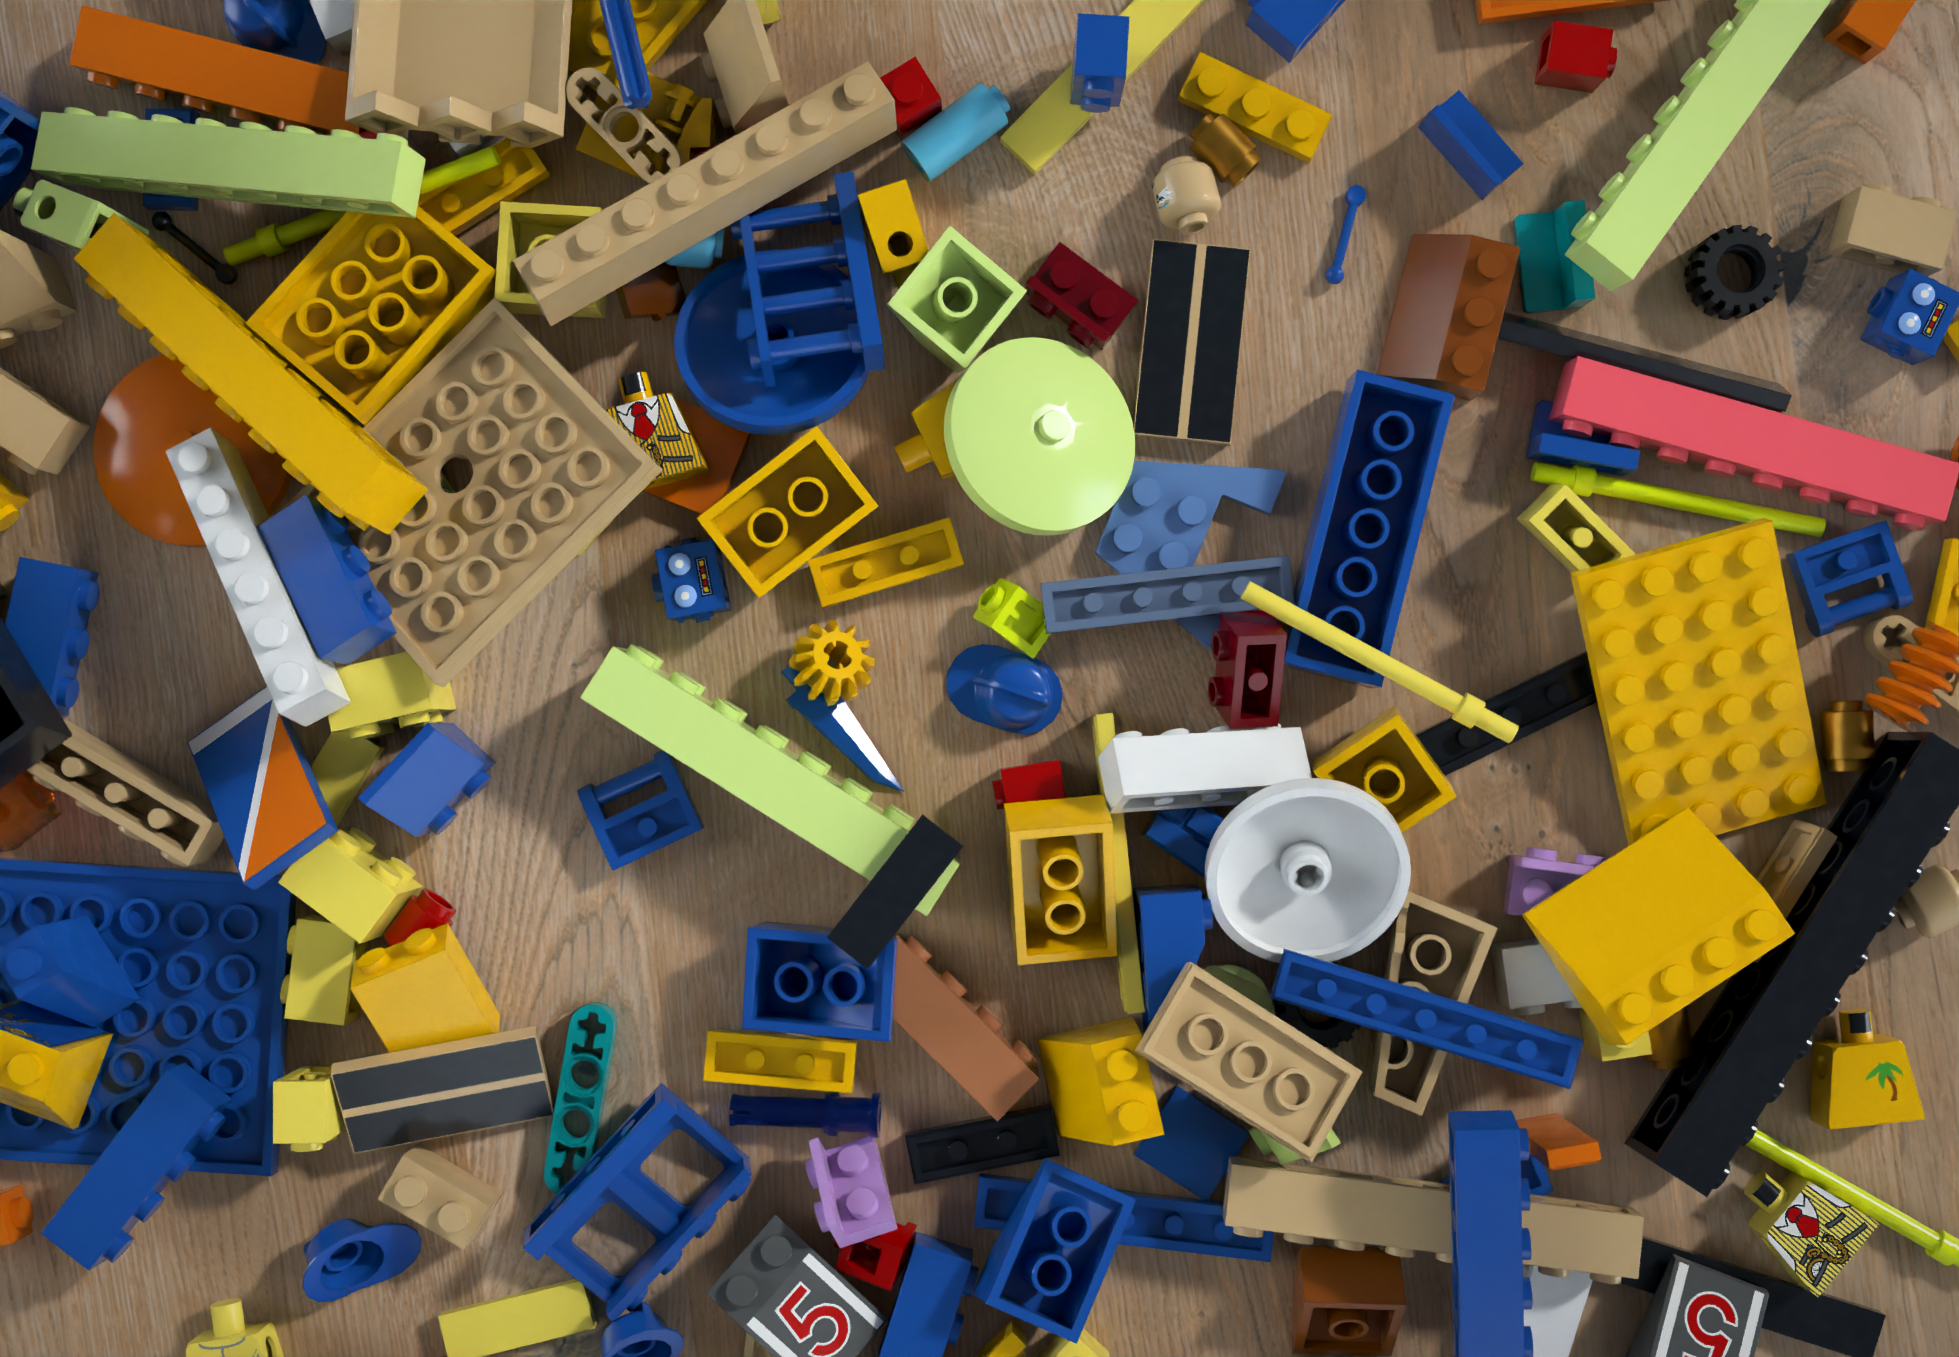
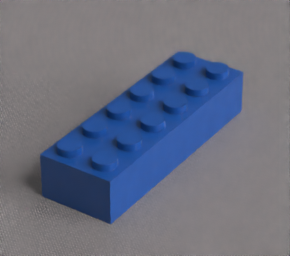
M1357 370L1346 382L1293 592L1294 602L1299 608L1390 656L1455 394ZM1285 623L1284 631L1287 633L1285 667L1367 688L1382 687L1384 676Z

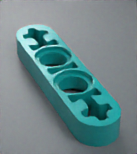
M590 1002L583 1005L572 1015L569 1023L544 1167L545 1183L554 1194H557L566 1184L564 1183V1174L556 1172V1168L562 1167L567 1161L569 1148L560 1149L559 1143L568 1147H586V1152L579 1149L574 1154L573 1170L579 1171L597 1150L617 1033V1017L615 1012L602 1002ZM593 1012L598 1014V1022L606 1024V1030L598 1032L593 1043V1049L603 1048V1055L592 1050L576 1051V1044L584 1047L588 1043L589 1029L581 1026V1020H587ZM589 1061L596 1066L598 1080L594 1086L584 1088L574 1082L572 1069L575 1063ZM580 1110L588 1116L590 1128L587 1134L574 1136L566 1131L564 1117L568 1111Z

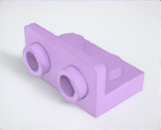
M1527 847L1526 856L1510 854L1503 913L1522 916L1523 913L1605 861L1607 857L1576 853L1575 862L1556 860L1557 851Z
M873 1135L825 1150L819 1137L809 1140L812 1158L805 1160V1167L812 1188L814 1190L819 1188L821 1201L814 1203V1209L821 1231L823 1233L830 1231L839 1248H843L898 1229L878 1145Z

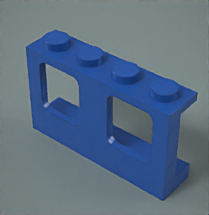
M660 1083L524 1228L523 1249L536 1260H539L546 1254L606 1303V1316L614 1322L625 1310L630 1312L642 1302L648 1292V1285L659 1273L666 1275L676 1266L682 1256V1249L694 1236L698 1239L709 1231L716 1220V1213L728 1200L734 1202L746 1191L751 1181L750 1176L752 1175L749 1156L665 1085ZM676 1129L685 1131L724 1165L722 1172L690 1204L679 1202L641 1169L642 1162ZM607 1202H613L656 1238L655 1243L623 1276L611 1274L572 1240L579 1229Z

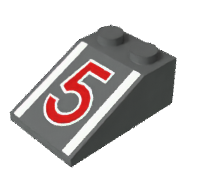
M776 1215L706 1293L774 1357H856L888 1320Z
M1673 1254L1626 1357H1754L1769 1292L1767 1289Z

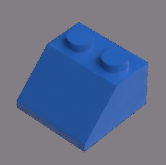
M427 723L358 799L415 837L429 835L431 832L438 835L456 818L458 814L453 808L465 795L472 799L489 783L491 776L487 772L496 762L454 723Z

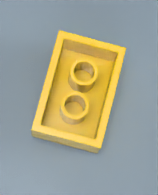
M815 426L696 519L757 597L760 598L876 509L878 504L818 426Z
M1093 795L1004 803L1011 932L1017 965L1117 956L1113 822L1105 796Z

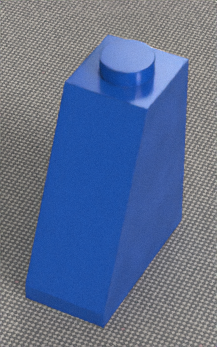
M88 915L34 926L0 948V971L19 1000L89 1026L97 1027L140 999Z

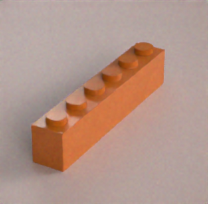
M81 6L69 64L87 72V82L115 90L118 89L119 82L135 86V94L165 102L166 94L182 97V106L210 114L213 112V107L218 106L229 109V117L241 122L260 124L261 118L277 121V130L285 132V127L288 125L304 127L326 135H330L333 129L347 130L356 134L369 131L345 122L349 72Z

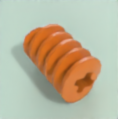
M1926 621L1931 629L1915 627L1912 631V637L1919 646L1907 643L1900 647L1899 652L1908 663L1898 660H1891L1887 668L1895 679L1878 677L1875 684L1884 696L1867 693L1863 700L1873 711L1907 732H1912L1908 727L1910 722L1926 726L1930 722L1920 710L1922 705L1937 709L1941 707V703L1932 693L1934 689L1952 692L1954 689L1944 677L1945 674L1949 672L1959 675V662L1956 660L1959 657V636L1930 621Z

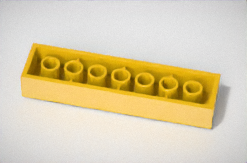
M115 213L110 216L73 258L89 273L84 281L93 290L109 301L113 298L120 305L116 311L134 327L141 331L145 327L153 335L148 341L158 351L173 361L177 358L185 365L181 372L202 390L207 392L210 389L217 395L218 398L214 403L235 421L240 423L243 420L252 429L248 432V435L269 453L274 454L276 451L286 460L282 467L305 486L310 483L320 492L316 499L337 517L342 518L345 516L364 531L371 525L389 535L429 490L298 368L245 324L246 321L173 253Z

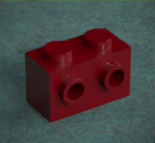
M1264 611L1220 613L1219 631H1214L1212 635V654L1216 661L1215 677H1210L1208 681V698L1210 705L1217 709L1230 729L1278 726L1287 633L1273 616Z

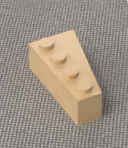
M1408 891L1398 916L1391 924L1384 979L1468 1003L1498 927ZM1377 1031L1369 1089L1375 1097L1422 1116L1448 1052Z

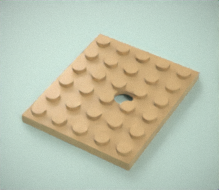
M494 297L363 427L369 435L429 490L389 535L371 525L364 531L349 519V528L346 530L354 546L363 552L370 564V571L367 573L375 589L385 596L391 606L392 614L389 617L397 632L393 637L435 684L445 687L663 469L523 324ZM454 457L460 459L468 458L473 467V476L468 486L456 493L445 492L441 487L443 483L441 468ZM309 483L280 511L306 494L316 498L320 492Z

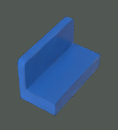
M1460 90L1441 106H1435L1418 127L1481 200L1487 197L1524 164Z
M1541 400L1535 405L1526 455L1527 459L1569 467L1580 465L1595 468L1596 472L1624 476L1637 471L1640 456L1639 450L1609 445V437L1592 433L1591 438L1566 434L1562 432V424L1548 421L1553 402Z

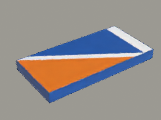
M267 686L187 742L241 880L250 889L255 891L338 832V828L291 721L278 713Z

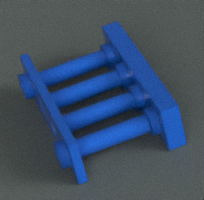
M853 171L834 174L836 194L827 195L828 201L753 211L731 224L733 240H743L757 338L747 339L752 369L762 368L766 387L776 386L772 361L852 349V354H863L865 372L885 369L883 343ZM831 221V225L841 224L843 236L834 237V243L756 254L753 232ZM838 263V268L848 266L850 279L841 280V286L767 297L762 296L759 274ZM845 306V311L855 309L857 323L848 324V329L769 341L766 317Z

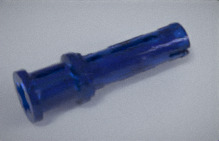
M831 1092L825 1095V1099L732 1094L729 1110L734 1111L733 1114L729 1115L730 1126L823 1128L824 1133L829 1136H838L839 1132L869 1133L871 1138H879L882 1120L881 1093H873L871 1098L841 1097L840 1092Z

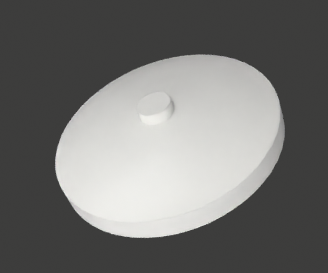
M1302 778L1277 783L1246 798L1225 817L1217 828L1210 842L1205 861L1208 899L1211 900L1212 912L1221 928L1243 949L1260 958L1280 963L1284 948L1328 962L1345 958L1362 950L1381 936L1398 916L1408 894L1411 877V864L1407 845L1397 822L1386 807L1376 798L1355 786L1322 778Z

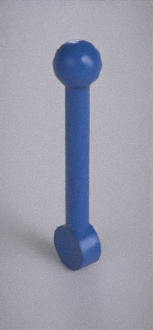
M1358 185L1350 187L1345 195V200L1348 204L1333 264L1325 272V278L1330 284H1339L1344 279L1342 264L1357 208L1366 199L1364 188Z

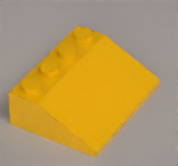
M420 206L417 207L416 218L346 212L245 324L357 420L366 425L494 298L496 271Z
M1689 808L1683 809L1522 914L1607 1045H1628L1795 934L1764 887Z

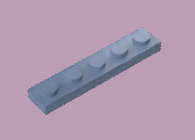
M1289 556L1041 583L1046 634L1219 615L1224 612L1260 610L1240 599L1249 581L1295 605Z

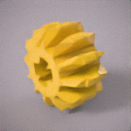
M836 619L830 620L825 629L817 623L810 625L806 631L807 637L799 636L793 644L797 654L792 655L790 658L789 667L800 671L794 679V686L808 684L811 687L808 692L809 700H815L820 693H824L828 706L835 705L840 696L847 702L854 700L858 695L857 689H865L871 681L867 671L874 667L875 658L863 654L870 646V639L856 641L853 638L856 633L855 625L849 626L844 632H840ZM829 657L836 661L835 668L827 664Z

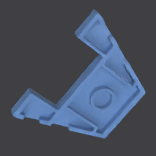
M1134 461L1129 481L1113 506L1095 554L1119 575L1194 566L1221 497L1269 515L1287 472L1277 469ZM1220 614L1174 620L1193 635L1205 648L1212 650V635L1214 631H1219Z

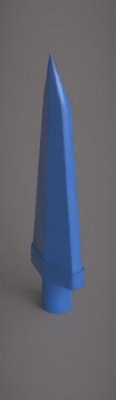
M789 665L783 669L781 673L797 690L786 699L792 709H796L872 782L904 792L843 698L840 696L837 703L830 706L826 703L824 693H820L815 700H809L808 692L811 687L808 684L794 686V679L800 671L790 668Z

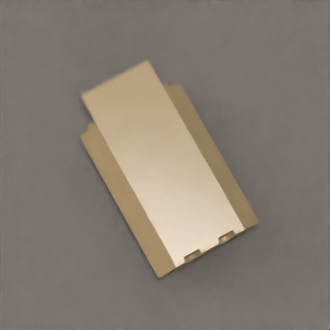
M355 0L345 122L376 134L389 133L408 139L409 130L432 131L439 134L440 142L480 144V135L510 138L511 147L533 148L562 138L564 135L572 0Z

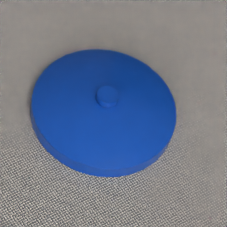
M781 250L758 251L756 252V254L775 252ZM745 255L723 263L707 274L690 292L677 318L674 333V349L684 385L692 398L706 413L721 423L740 431L760 435H783L815 427L842 411L856 397L869 375V372H865L863 354H852V349L772 361L776 386L766 387L762 368L752 369L748 350L747 339L757 338ZM833 264L759 274L763 297L841 286V280L850 279ZM845 306L766 317L769 341L845 330L848 329V324L857 323L855 309L845 311Z

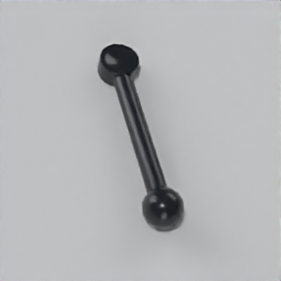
M156 212L153 215L152 225L159 231H167L215 271L218 281L230 285L237 280L238 273L233 266L221 264L173 225L168 213Z

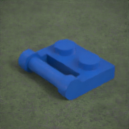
M1887 521L1877 522L1786 554L1806 610V624L1814 637L1818 638L1832 633L1834 626L1889 607L1898 610L1913 603V594ZM1882 575L1884 581L1883 589L1828 608L1824 597L1825 594Z
M663 750L654 754V760L596 787L590 783L577 790L581 804L612 871L705 828L680 775L674 757ZM659 778H663L668 791L608 818L604 810V804Z

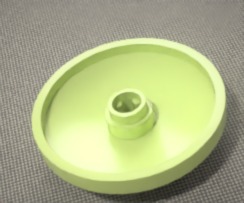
M1037 337L1018 338L1000 343L979 356L963 371L956 381L947 402L944 416V441L950 465L958 482L969 498L983 512L1011 529L1023 533L1046 536L1075 531L1107 512L1119 499L1129 481L1135 458V432L1125 399L1115 382L1098 363L1068 344Z

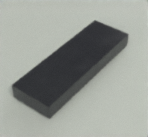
M922 814L827 938L868 970L963 848V845Z
M1050 1104L1006 1112L998 1122L992 1116H986L905 1132L914 1185L1060 1156Z

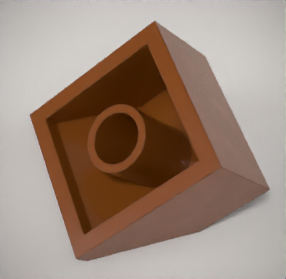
M1324 1245L1299 1248L1293 1274L1292 1354L1391 1356L1407 1306L1400 1257L1387 1254L1384 1250L1377 1247H1365L1363 1251L1333 1249Z

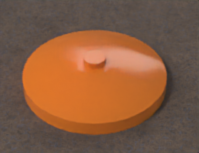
M162 354L143 362L131 370L120 380L107 397L100 411L94 433L93 455L96 474L100 486L112 507L126 522L141 533L153 539L174 545L198 548L207 547L165 451L211 427L238 447L268 516L276 510L284 498L292 476L282 467V464L286 461L276 451L274 454H271L257 444L248 435V432L252 429L243 420L239 423L224 413L214 403L218 398L217 395L210 389L206 392L191 382L181 372L185 365L177 358L173 361Z

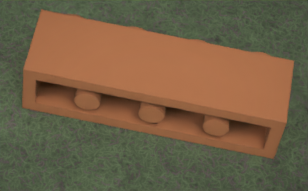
M898 932L893 937L897 938L893 1019L998 1122L1040 1079L1039 1071L1034 1067L1039 1059L1019 1039L1011 1044L999 1032L1003 1026L1002 1022L985 1005L982 1004L976 1009L963 996L968 989L952 972L946 970L941 975L928 962L933 956L932 953L915 936L911 935L906 940Z

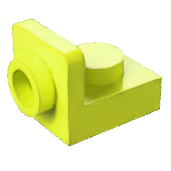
M1002 578L989 586L979 598L978 609L974 613L973 618L992 629L1025 655L1034 659L1051 635V633L1046 634L1042 603L1020 586Z

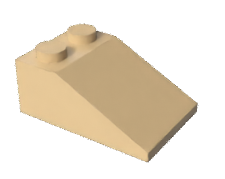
M727 0L703 33L708 51L701 52L700 57L708 81L718 80L723 94L722 98L715 99L723 128L733 126L737 135L789 106L756 0Z
M0 230V349L15 344L17 336L31 330L45 331L59 326L63 323L62 317L77 312V309L56 258Z

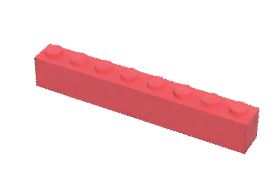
M1580 356L1563 364L1548 421L1562 424V432L1572 436L1591 438L1592 433L1610 438L1609 445L1633 450H1639L1640 447L1658 451L1656 457L1665 462L1686 464L1687 460L1704 464V471L1715 476L1733 478L1735 473L1751 477V485L1761 489L1781 491L1783 486L1799 491L1798 498L1804 501L1829 504V501L1833 500L1847 504L1845 511L1863 517H1876L1877 513L1894 518L1893 525L1916 531L1924 530L1925 525L1946 521L1959 474V463Z

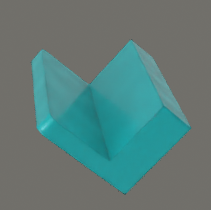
M1585 200L1567 201L1555 211L1518 215L1513 220L1516 246L1521 247L1517 261L1522 307L1525 313L1578 309L1596 298L1593 277L1564 255L1576 239L1571 235L1572 230L1586 214Z

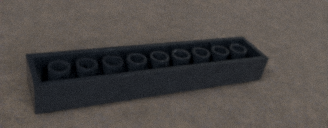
M1933 732L1887 733L1875 752V758H1871L1869 761L1870 770L1862 772L1826 828L1836 835L1837 839L1786 918L1795 934L1765 953L1758 964L1752 962L1731 976L1691 1038L1693 1056L1684 1059L1683 1067L1671 1069L1624 1143L1705 1197H1708L1712 1189H1717L1724 1183L1730 1172L1729 1162L1738 1148L1746 1145L1755 1135L1758 1128L1757 1119L1767 1103L1774 1102L1780 1096L1785 1087L1786 1080L1784 1077L1794 1061L1800 1060L1809 1051L1813 1042V1031L1822 1018L1829 1016L1835 1010L1841 998L1839 991L1847 978L1862 968L1868 957L1866 949L1874 936L1891 923L1896 912L1894 905L1904 890L1911 888L1917 882L1923 871L1921 863L1932 847L1937 846L1943 841L1950 830V822L1948 821L1959 805V749Z

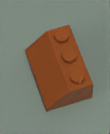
M1413 234L1376 374L1455 394L1456 398L1471 401L1482 394L1485 390L1521 247L1475 235Z

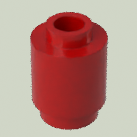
M424 888L418 896H411L384 932L383 937L389 943L386 948L405 941L411 934L421 929H434L447 923L451 928L453 925L451 918L456 913V909L437 893Z

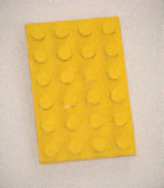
M1762 518L1570 573L1628 845L1685 808H1689L1714 835H1719L1827 804L1772 520Z

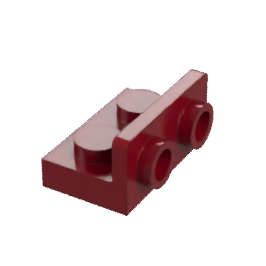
M1061 242L1057 244L1034 276L1031 275L1025 283V289L1027 290L1025 294L1029 296L1027 300L1028 305L1047 319H1051L1053 315L1058 317L1069 326L1066 330L1068 335L1088 349L1094 344L1103 350L1138 303V299Z

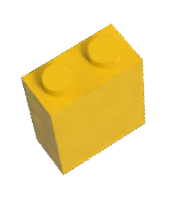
M448 923L434 929L425 928L418 930L403 942L386 949L381 947L372 949L363 954L359 960L354 961L350 990L389 1053L500 1032V1013Z

